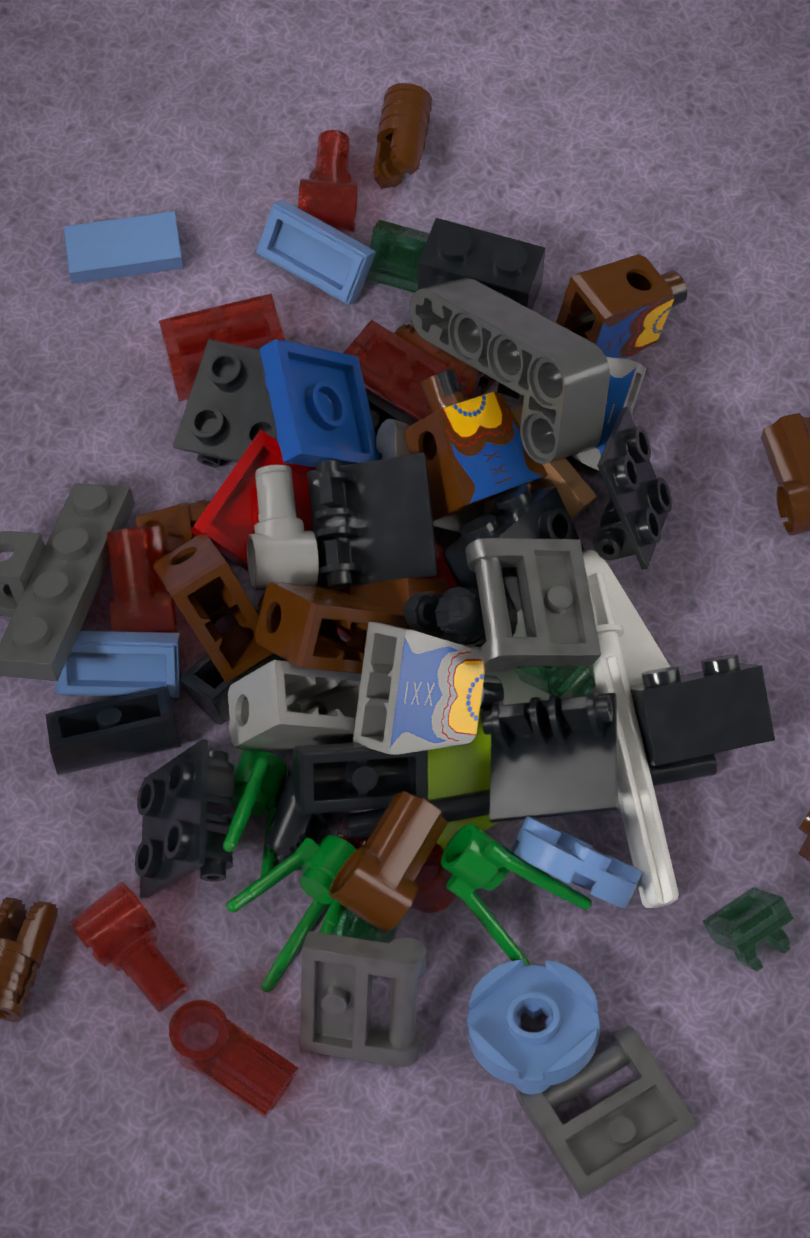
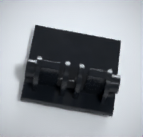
M208 339L173 447L174 449L197 453L198 462L217 468L220 466L221 459L238 463L260 430H263L276 440L277 430L269 392L265 384V373L260 350Z
M624 407L620 411L597 464L611 500L602 515L601 527H599L593 537V546L598 555L605 560L636 555L643 570L648 569L656 544L661 539V530L668 512L672 509V499L666 481L662 477H656L651 465L650 443L645 430L641 426H635L628 407Z
M426 453L341 466L339 460H325L316 463V470L307 471L312 529L318 549V587L343 590L350 589V586L395 579L439 576Z
M596 690L587 692V696L562 699L558 695H550L549 700L541 701L540 697H532L530 702L504 705L502 701H497L493 703L492 709L482 710L481 723L485 735H491V823L526 819L527 816L542 818L618 810L617 704L615 692L597 694Z
M201 739L145 777L139 789L137 809L139 814L143 815L142 841L138 846L135 856V870L137 875L141 876L140 898H149L197 869L200 870V879L204 881H223L226 879V870L233 867V851L227 852L223 848V843L227 836L224 833H228L232 819L223 815L234 811L232 799L234 798L235 766L228 762V753L218 750L208 751V740Z

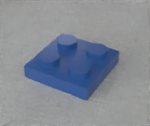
M275 339L259 348L265 373V384L269 392L277 430V441L284 463L316 467V463L320 461L339 460L341 466L381 459L380 453L376 448V434L358 356L281 339Z

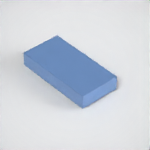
M280 200L272 205L256 253L343 303L350 305L359 298L376 251L285 200Z
M175 211L63 226L72 284L183 268Z
M79 631L58 681H56V695L124 696L168 686L170 697L180 698L182 684L178 679L182 676L180 633Z

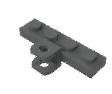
M74 483L46 545L43 542L41 533L0 532V553L13 552L9 559L0 562V616L12 617L0 642V676L58 681L135 505L130 487ZM11 590L13 596H7L6 594Z

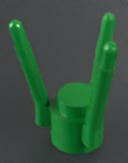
M259 749L244 750L235 768L234 798L232 799L237 810L223 843V848L227 852L235 850L250 814L262 815L266 809L269 810L265 838L268 835L267 831L271 828L269 825L276 811L275 804L281 796L282 785L288 772L287 765L274 754ZM266 839L264 841L260 877L274 868L277 856L276 852L273 849H269L266 845Z
M474 824L465 825L458 830L450 839L442 854V867L453 874L448 880L446 888L466 903L511 961L524 959V966H530L531 964L477 895L475 889L484 888L486 891H491L498 887L508 872L511 871L581 909L588 910L592 906V901L589 897L519 858L509 848L501 845Z
M328 835L317 844L314 840L306 838L294 854L228 901L227 910L235 913L302 866L303 876L300 878V885L305 893L314 900L262 981L261 989L264 992L268 993L273 990L305 941L308 931L312 930L324 909L330 903L331 905L325 915L319 933L332 935L336 929L345 907L329 896V889L342 865L357 850L346 840Z

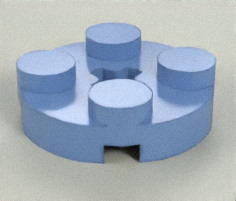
M530 816L526 817L510 849L516 856L568 884L573 883L591 891V895L624 909L627 908L642 874V871L613 856H606L592 849L593 845L561 829L556 830Z
M524 959L509 961L488 972L472 991L469 1001V1013L466 1020L471 1051L479 1064L487 1072L505 1083L514 1084L522 1093L531 1095L546 1091L550 1085L567 1081L578 1074L593 1057L600 1038V1021L596 996L588 982L570 967L545 960V967L538 965L524 966ZM526 1013L534 1019L544 1014L548 1017L545 1021V1030L535 1033L522 1030L519 1016Z

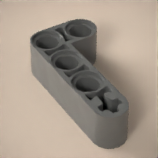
M464 278L423 288L415 292L410 303V316L414 328L423 339L524 396L520 426L521 440L527 454L535 462L540 464L550 463L594 449L599 444L603 430L610 368L606 356L597 345L474 279Z

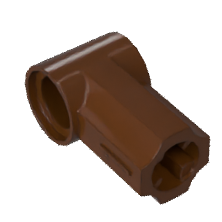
M800 413L780 417L775 423L765 427L761 436L778 484L776 492L778 510L781 518L787 517L788 519L783 524L789 535L810 532V417H803Z
M405 791L397 793L365 846L358 848L350 855L336 874L329 889V896L381 933L385 934L391 931L410 908L418 890L414 880L448 824L441 814L442 811L424 798H418Z

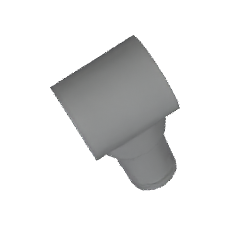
M286 465L261 467L255 473L259 522L254 525L255 534L249 535L247 543V563L251 587L253 590L266 589V586L271 581L316 586L319 572L316 538L313 531H304L303 520L296 518L291 467Z

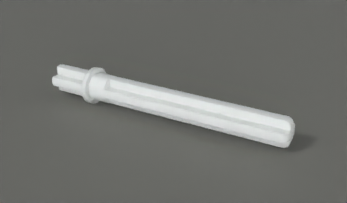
M595 573L588 576L587 580L601 656L592 666H587L592 690H596L597 694L616 693L618 802L633 867L642 871L637 883L642 904L645 908H658L670 905L678 900L679 892L619 642V637L624 633L623 627L614 622L603 574Z

